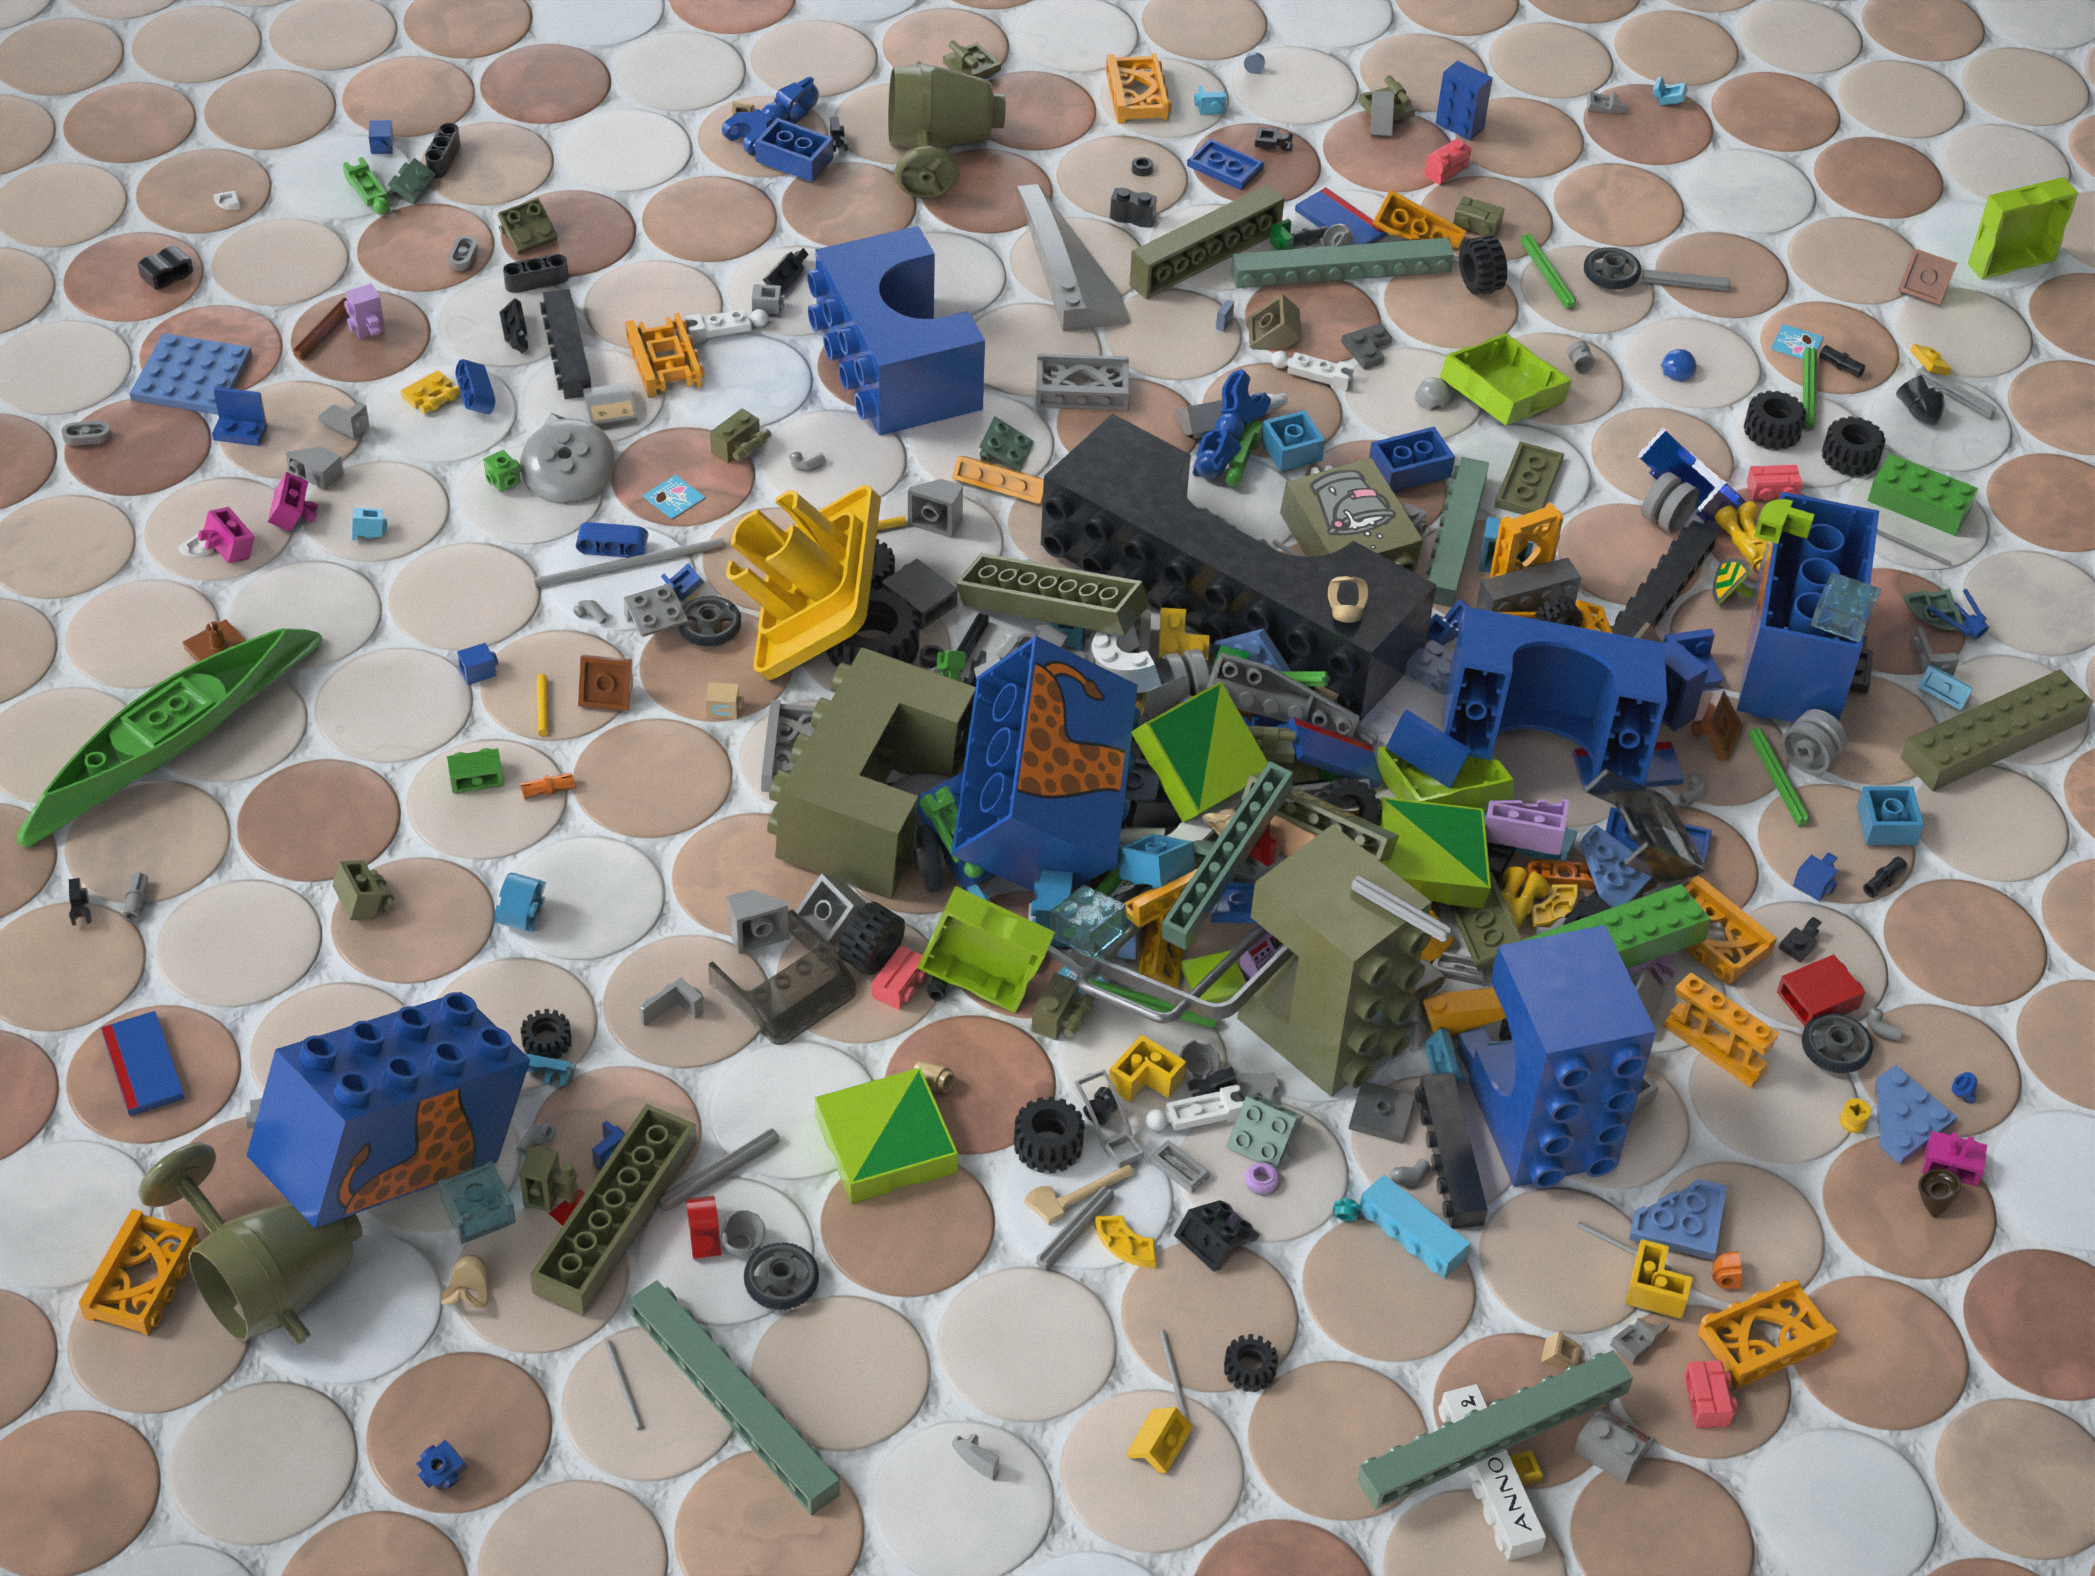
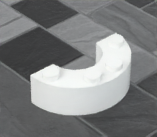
M1134 625L1125 636L1101 631L1096 632L1092 641V652L1098 666L1138 684L1137 693L1147 692L1161 686L1155 664L1148 651L1130 653L1140 646Z

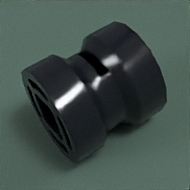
M1100 1087L1095 1092L1094 1099L1089 1100L1100 1126L1105 1125L1111 1118L1110 1113L1115 1112L1119 1108L1111 1089L1108 1087ZM1085 1105L1083 1107V1112L1085 1116L1093 1123L1090 1113Z

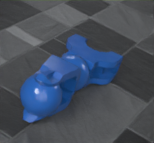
M807 77L798 83L793 82L779 89L774 102L766 104L762 111L757 109L753 112L734 114L723 123L722 135L731 141L745 137L743 141L744 151L751 156L756 155L755 141L776 118L797 124L816 105L819 99V91L813 84L814 78Z
M1243 369L1232 372L1222 387L1223 407L1220 412L1223 415L1217 419L1215 430L1206 433L1201 440L1192 471L1194 476L1201 475L1208 479L1220 476L1227 464L1233 460L1241 449L1238 439L1244 433V425H1249L1253 418L1263 417L1271 404V398L1266 392L1255 393L1250 397L1248 386L1251 378Z

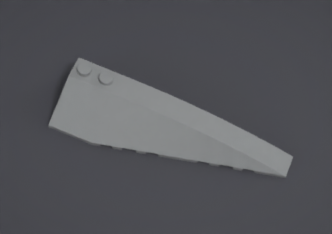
M1039 184L1017 186V192L1062 330L1068 331L1128 324L1129 320L1119 291Z

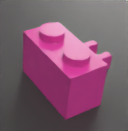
M288 472L284 474L274 490L268 523L290 532L300 516L311 523L316 517L314 512L318 508V504L305 501L309 481Z
M230 507L208 511L204 529L199 531L197 539L199 541L206 540L205 548L207 550L215 548L227 563H233L249 559L255 536Z
M1931 1131L1925 1146L1922 1173L1925 1174L1933 1169H1947L1954 1172L1959 1177L1961 1183L1977 1187L1985 1168L1987 1144L1976 1142L1973 1137L1969 1136L1967 1139L1959 1138L1958 1134L1953 1132L1950 1136L1946 1133Z

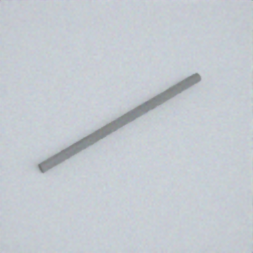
M723 537L536 577L534 578V583L536 587L583 578L725 547Z

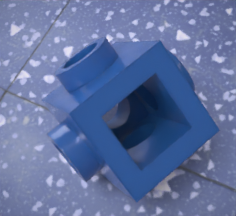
M444 1440L437 1447L435 1445L428 1447L420 1455L421 1460L416 1463L422 1470L417 1475L428 1488L434 1485L439 1491L443 1488L447 1490L454 1486L461 1478L459 1474L468 1468V1465L447 1440ZM443 1464L442 1468L438 1470V1467Z

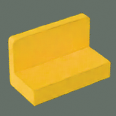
M1177 1407L1153 1409L1126 1455L1130 1459L1146 1458L1158 1473H1167L1193 1426Z

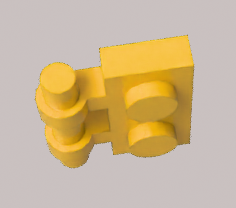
M439 370L401 390V397L415 409L419 407L423 414L429 411L434 412L439 409V405L451 402L456 399L457 395L461 394L459 386L453 387L452 381Z

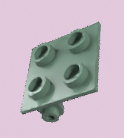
M994 416L979 446L982 449L980 451V459L988 462L995 457L1012 469L1020 471L1034 440Z

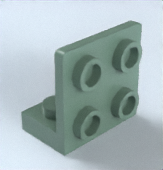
M1257 1094L1248 1095L1243 1102L1226 1146L1257 1162L1268 1163L1276 1169L1279 1166L1293 1128L1301 1126L1304 1116Z

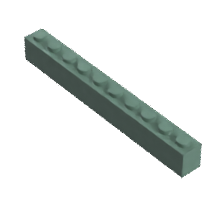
M1448 238L1236 253L1232 257L1231 272L1236 288L1443 273L1452 271L1454 253Z
M656 1280L629 1298L631 1316L810 1515H813L840 1495L841 1479L836 1469L832 1466L828 1467L822 1461L819 1451L813 1445L808 1446L803 1440L800 1430L795 1425L790 1426L787 1423L781 1409L775 1404L772 1406L766 1400V1395L761 1387L757 1384L753 1385L748 1380L745 1370L740 1365L735 1366L730 1360L726 1349L722 1345L717 1346L714 1343L708 1329L703 1325L699 1326L694 1321L691 1311L686 1306L682 1307L677 1302L675 1294L669 1287L664 1288Z
M1614 1350L1605 1354L1597 1353L1589 1361L1581 1365H1571L1563 1373L1555 1377L1552 1375L1547 1376L1539 1384L1531 1388L1523 1387L1505 1400L1502 1398L1497 1399L1489 1407L1481 1411L1473 1410L1455 1423L1447 1422L1429 1435L1427 1433L1421 1434L1413 1442L1405 1446L1397 1445L1381 1457H1371L1365 1460L1360 1466L1357 1482L1375 1510L1380 1509L1627 1394L1633 1376Z

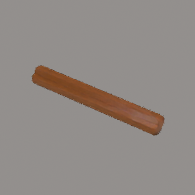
M342 298L293 348V355L295 357L303 359L347 314L344 305L347 298Z

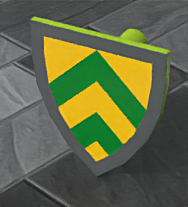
M1729 558L1720 562L1714 577L1712 590L1714 600L1718 606L1734 590L1747 599L1753 596L1754 591L1742 583L1752 573L1746 561L1740 558Z

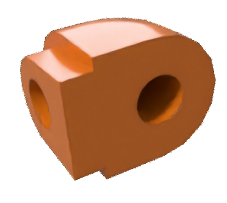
M1739 1251L1726 1252L1717 1257L1713 1263V1281L1722 1289H1742Z

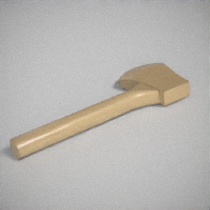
M1128 1164L1068 1195L1058 1198L1055 1197L1052 1187H1038L1027 1194L1024 1203L1050 1225L1064 1218V1212L1073 1204L1097 1193L1103 1186L1109 1187L1133 1175L1134 1172Z

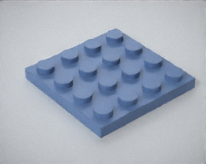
M163 333L129 393L131 401L218 414L214 389L215 387L234 389L252 355L251 347Z

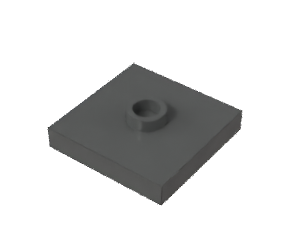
M1365 1082L1360 1086L1348 1129L1402 1143L1415 1095Z

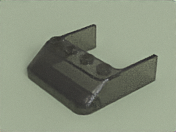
M1607 769L1584 788L1586 793L1609 802L1619 809L1620 818L1630 829L1629 835L1638 843L1639 848L1623 861L1626 866L1652 876L1657 881L1664 882L1695 877L1706 869L1705 862L1674 807L1661 793Z
M793 909L788 911L789 932L810 952L751 991L741 989L713 961L708 964L710 985L763 1036L776 1045L790 1042L852 1000L856 995V982L837 950Z

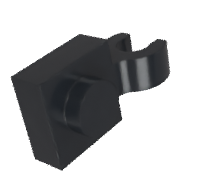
M830 117V137H833V152H836V147L841 146L844 147V151H848V140L844 138V125L839 124L838 117Z
M1258 127L1255 147L1276 149L1279 146L1284 151H1291L1293 143H1287L1286 141L1292 142L1293 134H1280L1279 129Z
M80 878L68 879L69 900L71 904L69 917L71 924L75 926L76 919L84 916L87 924L92 921L89 908L85 906V904L89 903L87 888H82Z
M1812 917L1802 931L1794 927L1780 942L1778 949L1801 963L1815 948L1817 940L1814 937L1819 933L1817 928L1822 922Z
M1232 1067L1225 1070H1217L1213 1074L1206 1076L1207 1081L1192 1079L1187 1083L1189 1091L1200 1089L1198 1092L1193 1093L1192 1097L1220 1092V1088L1238 1085Z

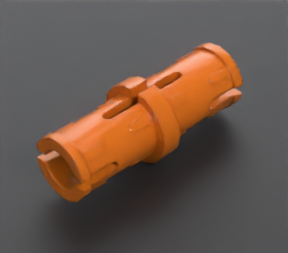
M572 772L551 777L545 775L542 779L520 783L524 799L543 794L549 796L553 792L575 788Z

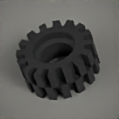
M1559 596L1558 600L1556 597L1551 598L1552 602L1546 601L1544 603L1545 607L1540 606L1538 608L1539 612H1536L1534 615L1536 617L1534 619L1575 627H1580L1581 624L1579 622L1583 621L1581 611L1573 599H1570L1568 596L1565 598Z
M544 1009V1013L541 1014L540 1010L535 1011V1016L530 1013L527 1016L528 1021L523 1020L520 1031L522 1045L526 1054L530 1053L531 1055L552 1059L556 1055L557 1059L562 1057L561 1051L565 1054L568 1052V1047H571L572 1044L569 1020L566 1019L563 1013L559 1015L557 1010H553L551 1014L549 1009ZM543 1031L557 1033L550 1039H539L536 1037L537 1034Z
M1248 1334V1339L1246 1340L1244 1335L1239 1336L1238 1342L1235 1339L1232 1340L1231 1345L1226 1349L1224 1360V1373L1228 1375L1227 1380L1229 1383L1235 1380L1234 1387L1239 1389L1240 1385H1243V1391L1248 1392L1249 1387H1253V1392H1257L1259 1385L1263 1390L1267 1388L1268 1383L1271 1384L1274 1381L1278 1364L1276 1348H1271L1272 1343L1269 1340L1263 1343L1262 1336H1258L1257 1340L1253 1339L1254 1334ZM1244 1357H1255L1261 1361L1262 1366L1254 1370L1247 1369L1240 1364V1360Z

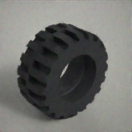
M870 588L865 622L853 636L826 650L830 661L835 666H839L841 662L852 665L861 647L908 664L912 663L919 651V618L917 617V611L911 606L909 601L905 598L901 599V596L895 592L889 593L887 589L873 590V588ZM865 630H880L888 633V635L880 638H865L856 634Z

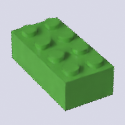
M1890 454L1873 481L1867 501L1956 536L1972 509L1978 488L1902 457Z

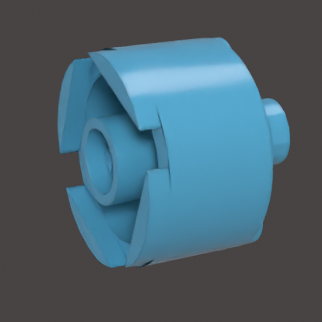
M508 873L499 894L501 900L500 906H496L495 922L533 932L537 922V917H534L536 911L541 912L544 906L545 896L542 895L546 882L518 873Z

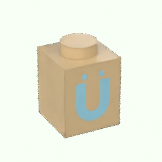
M708 682L706 696L707 718L737 719L738 709H743L744 695L739 694V684Z

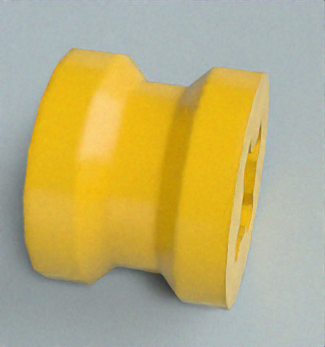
M1858 1098L1846 1101L1840 1116L1841 1126L1850 1133H1861L1864 1131L1871 1116L1870 1105Z

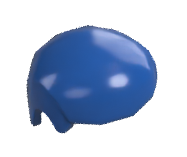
M1685 349L1669 351L1661 363L1664 375L1677 381L1690 379L1695 374L1697 368L1694 356Z

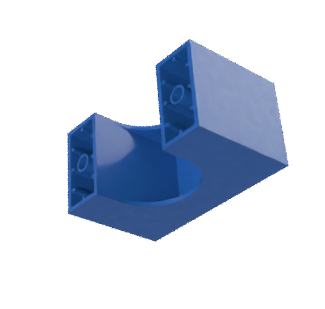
M919 226L815 249L816 269L807 271L808 286L812 296L816 298V304L808 306L809 322L814 332H824L823 344L829 361L839 360V376L843 388L846 391L855 390L854 401L861 420L870 419L877 433L881 436L983 410L985 339L968 311L934 319L935 253Z
M1464 606L1445 690L1442 732L1471 750L1470 757L1492 760L1496 738L1503 732L1516 729H1535L1551 732L1577 743L1589 754L1593 764V780L1644 789L1667 703L1664 643Z
M1606 925L1500 945L1497 949L1491 983L1506 1015L1512 1041L1476 1048L1469 1076V1084L1514 1187L1533 1183L1537 1188H1548L1561 1182L1565 1176L1586 1172L1590 1177L1604 1176L1612 1172L1619 1164L1656 1034L1652 1021Z

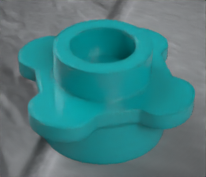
M1342 1198L1340 1201H1334V1216L1344 1221H1356L1362 1206L1356 1204L1355 1200Z

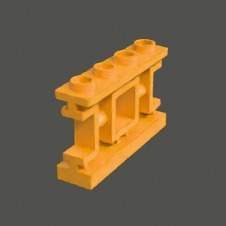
M674 313L673 320L670 317H665L666 325L648 329L645 328L643 322H639V326H636L634 320L625 321L626 339L648 398L657 396L656 389H660L661 392L666 391L665 383L685 379L688 387L693 386V382H695L697 388L702 387L701 378L705 377L703 365L698 364V352L696 349H692V336L687 335L686 321L681 320L679 313ZM675 350L676 355L656 358L655 353ZM653 371L657 372V379H655Z
M1689 973L1675 988V994L1686 1001V1004L1684 1005L1679 1002L1670 1011V1016L1665 1020L1664 1027L1745 1085L1752 1088L1767 1073L1769 1068L1768 1063L1757 1056V1053L1759 1052L1763 1056L1773 1048V1042L1778 1038L1779 1033L1693 973ZM1713 1022H1716L1721 1027L1729 1031L1730 1035H1727L1719 1028L1714 1026Z

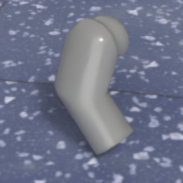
M582 600L573 607L574 614L579 618L584 615H592L599 624H603L609 619L608 614L594 600Z
M1695 772L1688 776V791L1679 796L1683 806H1688L1704 796L1705 783L1700 773Z
M1419 1159L1414 1167L1402 1166L1393 1168L1390 1172V1178L1393 1182L1400 1185L1415 1186L1421 1181L1431 1166L1427 1160Z

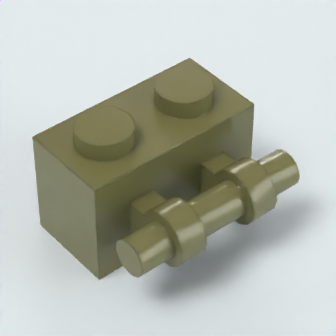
M741 408L710 431L711 453L727 463L733 459L739 461L741 458H747L751 455L752 450L757 446L761 447L767 443V439L772 434L768 429L760 432L759 418Z
M365 860L339 861L332 886L350 920L375 919L379 905L384 907L387 912H391L396 908L394 896L390 890L386 889V881L383 876L379 875L377 870L370 871Z
M1054 973L1032 1011L1031 1031L1056 1040L1064 1027L1066 1028L1064 1034L1073 1038L1075 1033L1079 1032L1083 1027V1019L1086 1014L1091 1013L1096 997L1085 994L1084 997L1078 998L1079 988L1076 980Z
M530 1146L519 1172L524 1206L551 1212L557 1197L564 1198L568 1203H574L579 1190L575 1182L577 1179L576 1170L572 1163L564 1162L560 1169L558 1152L546 1147Z

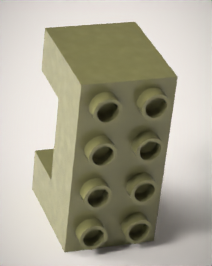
M861 647L852 665L841 662L832 680L831 691L835 692L832 700L820 698L813 711L811 727L815 729L812 735L808 736L801 733L794 743L790 756V762L794 764L790 773L779 770L772 782L769 799L778 803L769 818L767 832L776 835L775 858L819 874L838 876L847 884L892 899L911 863L918 796L883 783L886 782L892 769L908 775L935 773L952 778L958 774L966 757L976 687Z
M1331 825L1255 882L1251 918L1295 954L1238 1010L1237 1017L1239 1021L1330 1097L1347 1084L1353 1088L1360 1087L1373 1073L1377 1060L1385 1054L1394 1059L1409 1045L1412 1033L1407 1030L1408 1022L1419 1004V1000L1414 997L1415 986L1423 977L1426 969L1425 965L1420 962L1421 955L1432 937L1351 889L1353 880L1358 875H1361L1423 912L1430 914L1432 902L1334 825Z

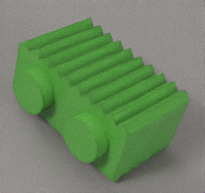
M483 748L480 751L470 753L457 752L454 755L447 756L453 793L466 792L467 790L472 791L473 789H487L493 786L502 787L504 785L498 748Z

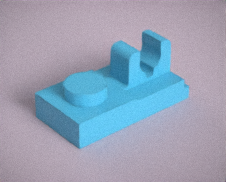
M1932 664L1928 666L1918 685V688L1960 711L1963 710L1973 691L1970 685Z
M1439 1028L1424 1042L1432 1074L1454 1073L1456 1084L1458 1085L1465 1079L1464 1074L1458 1073L1462 1064L1456 1060L1449 1030Z
M526 1054L531 1059L527 1072L538 1074L539 1069L546 1070L544 1082L549 1085L552 1083V1078L558 1073L561 1078L559 1086L566 1087L570 1074H572L573 1070H576V1064L572 1062Z

